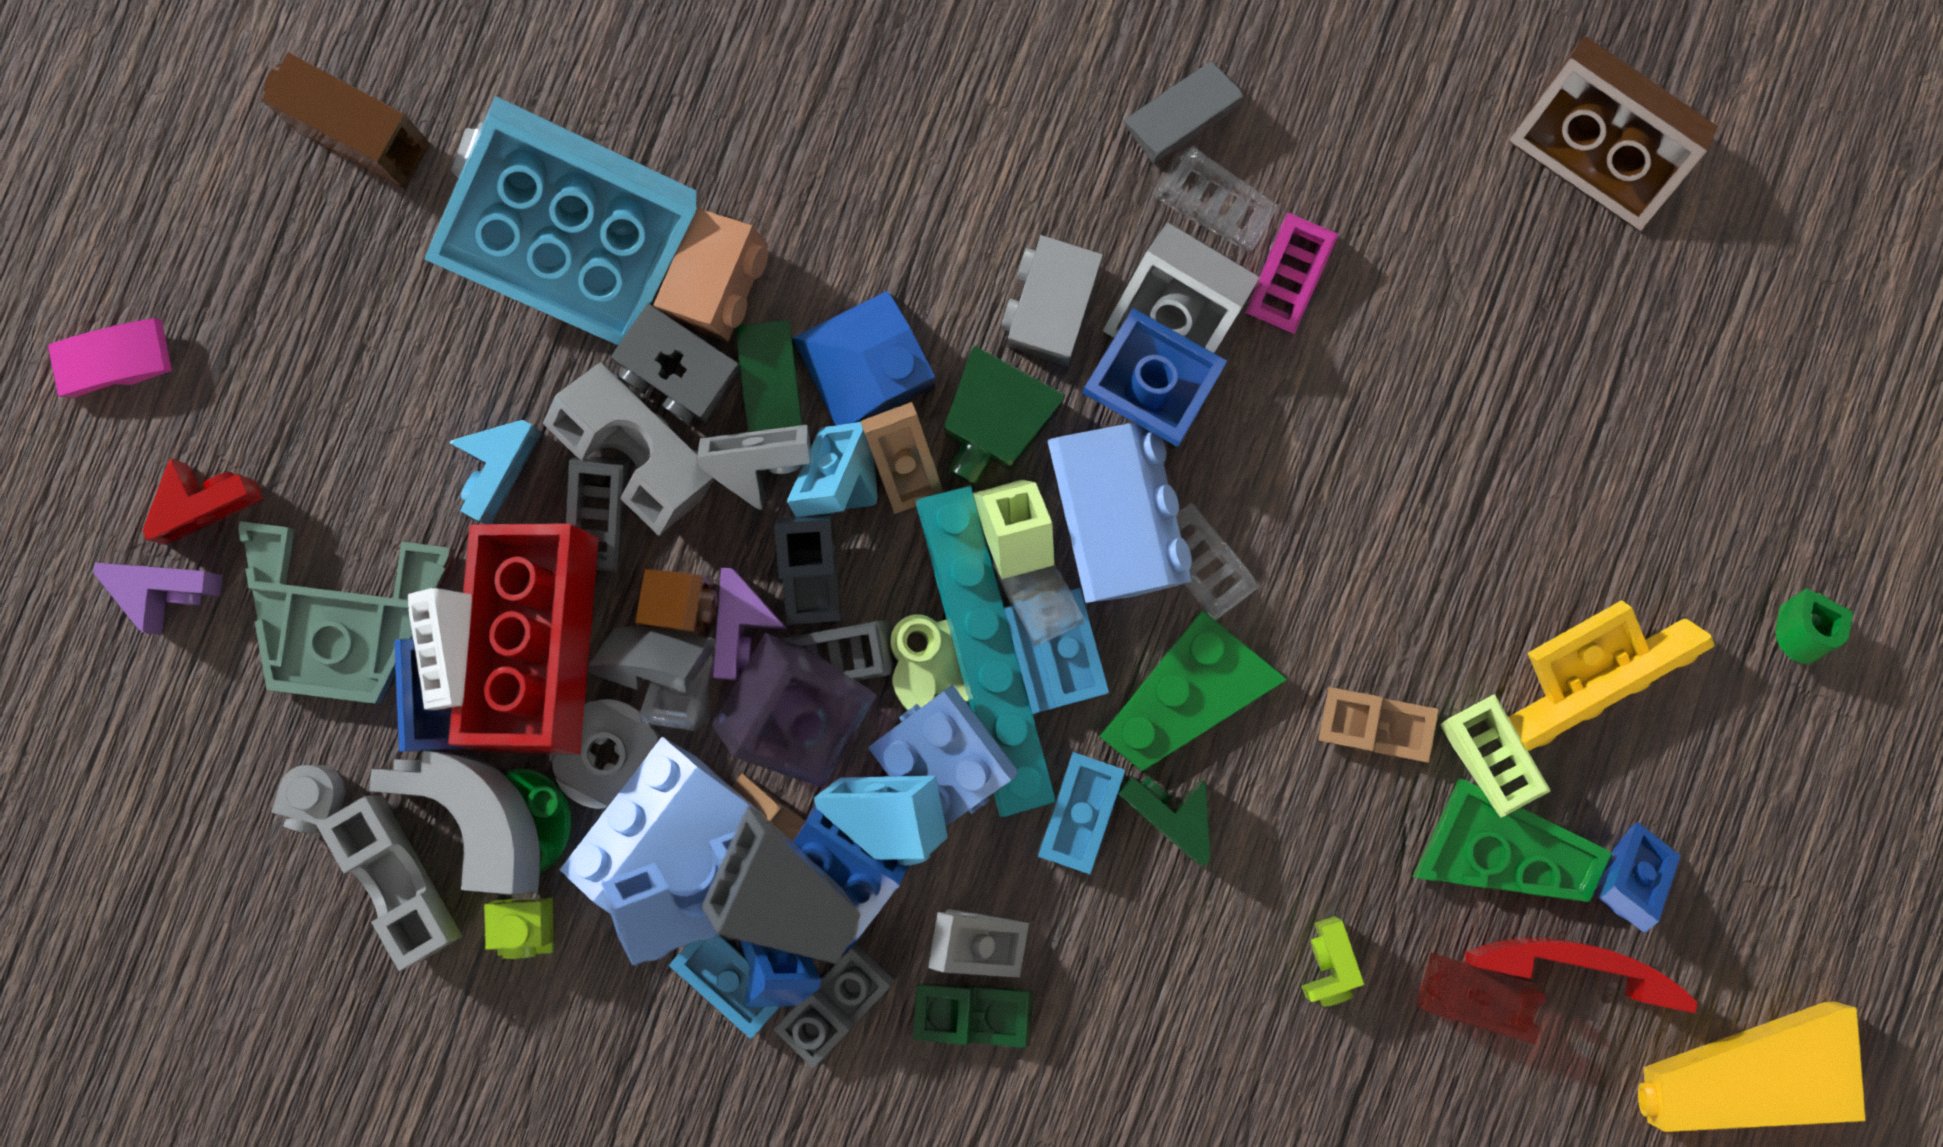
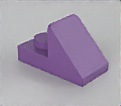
M97 562L94 565L95 576L135 626L143 633L162 634L166 602L200 605L201 595L217 597L221 595L223 575L195 570Z
M721 568L713 678L741 681L742 669L750 670L753 653V638L744 637L745 627L787 629V627L738 572L732 568Z

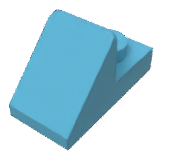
M520 420L451 440L450 444L486 463L481 472L474 471L467 480L461 493V499L465 502L460 511L484 524H492L542 432L530 423Z
M861 422L820 428L811 447L810 464L803 465L787 500L795 516L828 515L844 511V509L875 505L878 494L874 457Z

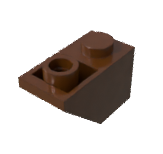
M645 569L635 623L647 627L665 628L707 637L708 626H717L719 594L715 591L716 583L705 576Z

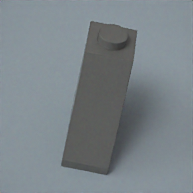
M748 806L702 904L703 911L719 935L835 964L839 963L846 946L854 940L861 913L844 890L758 809Z

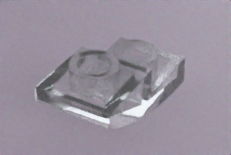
M992 554L989 555L993 570L1010 604L1014 605L1034 647L1084 624V617L1055 563L1054 566L1001 579Z

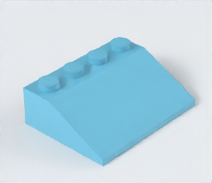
M495 96L424 260L619 345L647 303H651L696 213V190Z

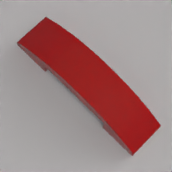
M1526 937L1484 944L1465 953L1464 962L1476 968L1529 979L1532 976L1535 957L1628 976L1624 996L1643 1003L1696 1013L1698 1002L1664 974L1631 957L1591 944L1560 938Z

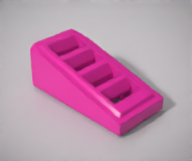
M1286 213L1245 313L1295 334L1339 234L1291 213ZM1292 233L1319 244L1315 254L1288 243ZM1286 253L1309 263L1310 266L1307 274L1281 264L1280 260L1283 254ZM1277 273L1302 284L1299 293H1294L1271 283L1274 274ZM1269 293L1294 304L1290 314L1262 303L1265 294Z

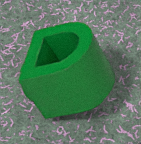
M1805 588L1780 606L1775 630L1777 642L1781 650L1793 661L1800 664L1815 663L1848 640L1853 611L1831 601L1822 594Z

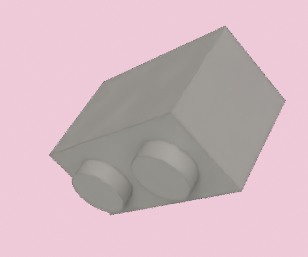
M1040 235L1036 251L1026 248L1016 278L1026 281L1020 301L1009 299L1000 328L1009 332L1007 347L1068 366L1103 254Z

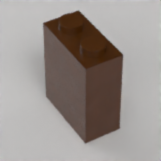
M289 52L282 64L275 65L267 75L264 83L265 93L261 101L293 130L403 189L407 187L431 143L404 113Z

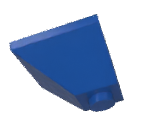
M889 291L792 338L835 425L860 422L886 412L936 387L935 376L910 326Z

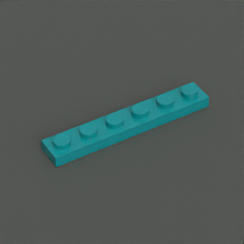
M971 486L920 498L915 501L970 708L1019 772L1011 781L994 792L999 816L1006 817L1056 802Z

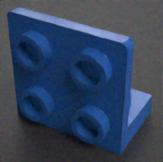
M815 805L800 832L792 842L844 890L861 913L857 934L843 952V954H846L900 885L909 865H900L897 859H874L823 815Z

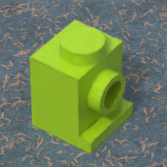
M553 897L503 899L484 904L485 949H497V955H502L504 959L535 957L536 954L554 953Z

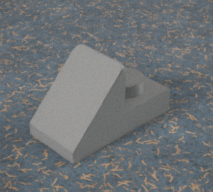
M808 425L700 438L697 455L699 468L749 504L761 510L763 508L764 492L760 470L769 469V472L774 474H785L798 470L801 465L810 464L811 444Z
M948 909L945 913L938 912L928 968L946 973L1020 978L1029 923Z

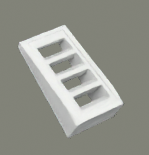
M430 588L408 595L409 616L424 709L440 710L462 706L472 605L470 594Z

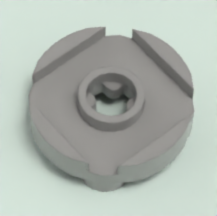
M611 699L588 702L584 705L580 755L549 754L553 772L557 777L556 781L560 789L575 802L590 808H608L658 743L660 736L652 726L649 718L639 709L628 703ZM608 739H611L616 743L614 751L620 755L617 764L607 763L604 769H600L595 765L598 757L591 752L592 746L595 743L604 745Z

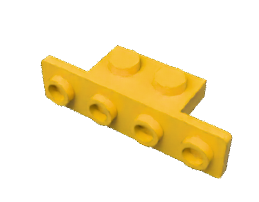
M1621 600L1528 652L1545 697L1508 718L1518 733L1522 746L1527 751L1535 747L1547 745L1560 733L1583 720L1597 717L1605 708L1622 698L1645 690L1651 682L1678 667L1691 664L1699 655L1715 646L1714 641L1708 632L1688 619H1682L1645 640L1633 608Z

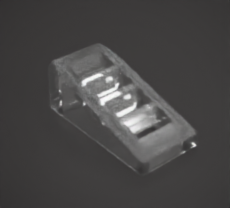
M1191 147L1178 155L1155 193V197L1174 210L1247 252L1253 251L1279 207L1195 147ZM1190 172L1198 177L1190 190L1186 192L1181 187ZM1209 183L1217 188L1205 205L1199 200ZM1228 194L1235 197V200L1225 217L1218 214V211ZM1249 205L1255 210L1243 230H1241L1235 224L1245 207Z
M1191 502L1179 511L1176 516L1179 531L1192 523L1197 532L1185 540L1189 550L1193 549L1203 540L1211 548L1191 563L1189 573L1192 582L1185 584L1209 616L1217 620L1258 589L1260 584ZM1218 557L1224 566L1202 582L1196 573ZM1231 574L1238 583L1216 599L1209 590Z

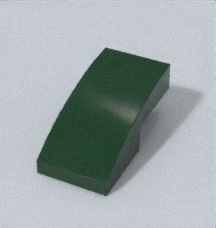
M790 320L736 327L748 432L803 425Z
M919 983L916 989L913 1040L959 1045L979 1043L1026 1048L1030 1046L1033 990Z

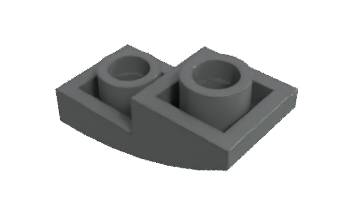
M626 626L614 628L588 665V672L636 690L647 679L686 693L711 654L710 639L658 627Z
M855 943L843 955L839 963L835 964L821 978L819 990L801 1004L796 1005L773 1030L814 1068L893 985L895 980Z

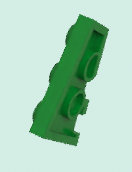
M1201 611L1103 730L1099 738L1139 771H1143L1287 679L1208 614Z
M1458 779L1412 877L1589 902L1612 852L1523 808H1519L1500 818L1480 787L1464 779Z

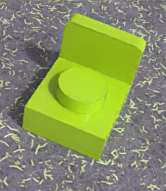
M1335 916L1314 923L1319 937L1310 940L1321 971L1330 969L1332 975L1302 985L1305 997L1310 1002L1320 1000L1322 1007L1336 1005L1353 998L1354 995L1351 989L1364 985L1343 921Z

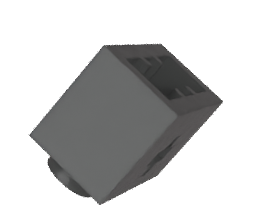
M648 303L611 355L616 364L622 368L618 374L619 378L642 394H645L649 387L666 397L667 399L662 407L688 425L694 417L707 425L741 376L738 363ZM667 361L672 364H678L681 361L682 366L686 370L682 378L674 374L669 376L663 367Z

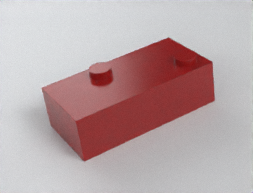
M470 524L463 593L471 595L472 605L464 697L462 706L452 707L448 744L485 753L580 755L598 537L572 524Z

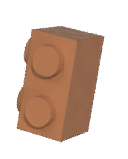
M696 208V213L675 253L653 306L684 328L728 342L733 329L738 327L745 317L747 296L754 280L759 278L765 270L768 260V243L750 224Z

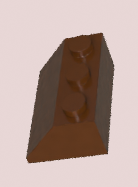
M1584 35L1547 84L1509 141L1641 231L1708 151L1718 126Z

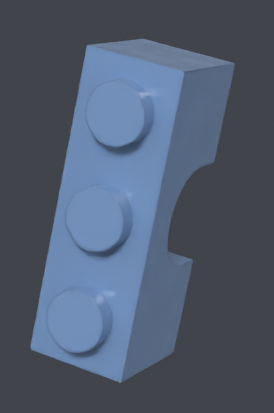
M736 831L708 841L713 858L712 869L706 880L693 889L686 891L670 889L655 862L601 882L618 938L632 966L644 961L658 960L674 949L699 939L705 940L719 935L703 911L702 904Z

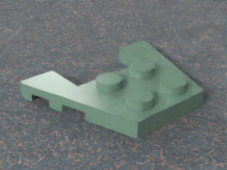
M240 521L238 530L240 541L245 545L248 568L245 569L248 587L252 589L258 619V621H255L266 690L381 704L396 674L394 640L413 639L408 595L430 588L438 589L454 558L455 549L401 542L392 598L287 585V577L295 529Z

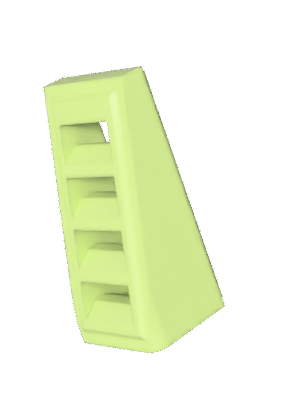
M1495 694L1440 724L1452 747L1500 818L1551 791L1529 752L1521 744L1518 733ZM1485 720L1490 729L1471 738L1467 729ZM1497 738L1503 747L1483 758L1477 748ZM1510 756L1516 766L1494 777L1489 767ZM1523 775L1528 785L1505 797L1500 787Z

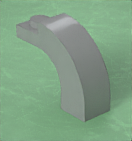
M423 751L422 761L394 759L393 769H371L369 791L426 796L438 801L452 813L460 827L464 841L461 890L511 895L538 892L540 850L536 826L525 800L510 780L499 770L476 757L448 751Z

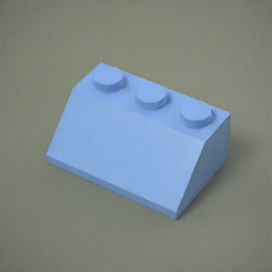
M1128 423L1048 440L1086 603L1135 597L1192 582L1189 573L1192 562L1191 553L1187 543L1180 535L1176 518L1179 512V503L1174 489L1168 485L1163 464L1166 460V448L1161 437L1136 423Z
M661 737L561 867L560 871L594 903L610 913L601 882L653 862L656 863L670 889L677 891L690 890L703 883L711 872L713 858L708 841L736 831L747 806L755 807L695 755Z

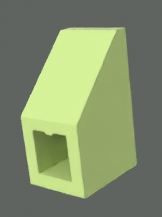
M1018 480L972 492L982 530L1001 579L1054 566L1052 521L1036 482Z

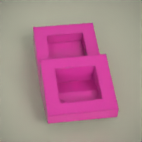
M151 318L115 325L48 344L58 397L75 398L113 384L133 385L172 371L162 319Z

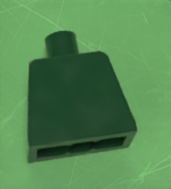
M974 345L968 357L944 427V434L947 437L962 444L948 471L959 479L976 486L990 460L1011 470L1059 411L1065 394Z

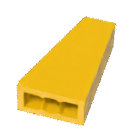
M1838 1002L1817 1004L1645 1066V1082L1639 1083L1638 1102L1642 1115L1647 1117L1649 1124L1664 1132L1866 1121L1857 1008Z

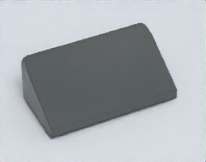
M1210 61L1127 117L1123 123L1154 165L1240 107L1244 95Z

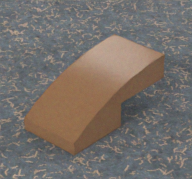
M1328 687L1319 741L1430 763L1439 709Z

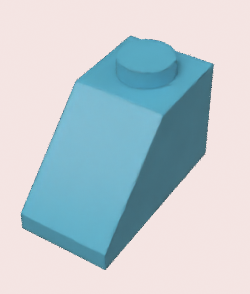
M936 776L838 778L814 797L816 808L874 859H897L900 865L918 864L929 859L930 854L948 838Z

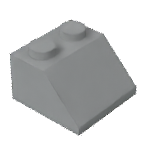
M1167 222L1147 250L1105 325L1103 332L1115 338L1132 308L1215 353L1260 277Z

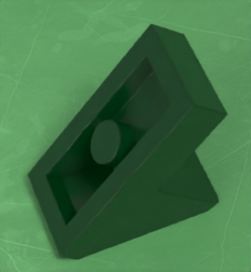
M1148 776L1141 784L1135 778L1129 777L1120 787L1117 795L1197 865L1204 867L1211 859L1205 781L1198 780L1171 811L1166 804L1172 797Z

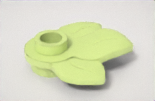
M916 614L907 616L899 621L891 633L890 647L898 661L892 677V684L902 705L907 710L916 704L921 708L932 700L934 695H939L952 684L965 702H968L947 619L936 622L928 616ZM920 633L925 637L927 645L924 651L914 652L908 647L907 638L910 634Z

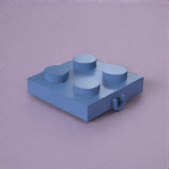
M953 684L921 708L918 704L913 706L899 717L902 721L900 724L868 747L889 777L936 776L946 826L965 812L969 811L973 814L978 808L987 804L990 801L988 796L1007 784L1019 773Z

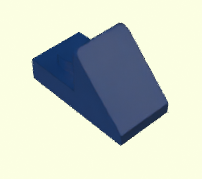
M1636 822L1613 849L1593 895L1617 915L1628 920L1645 933L1660 920L1681 855L1640 823Z
M739 940L750 967L744 1001L746 1007L796 1006L819 990L821 978L811 957Z

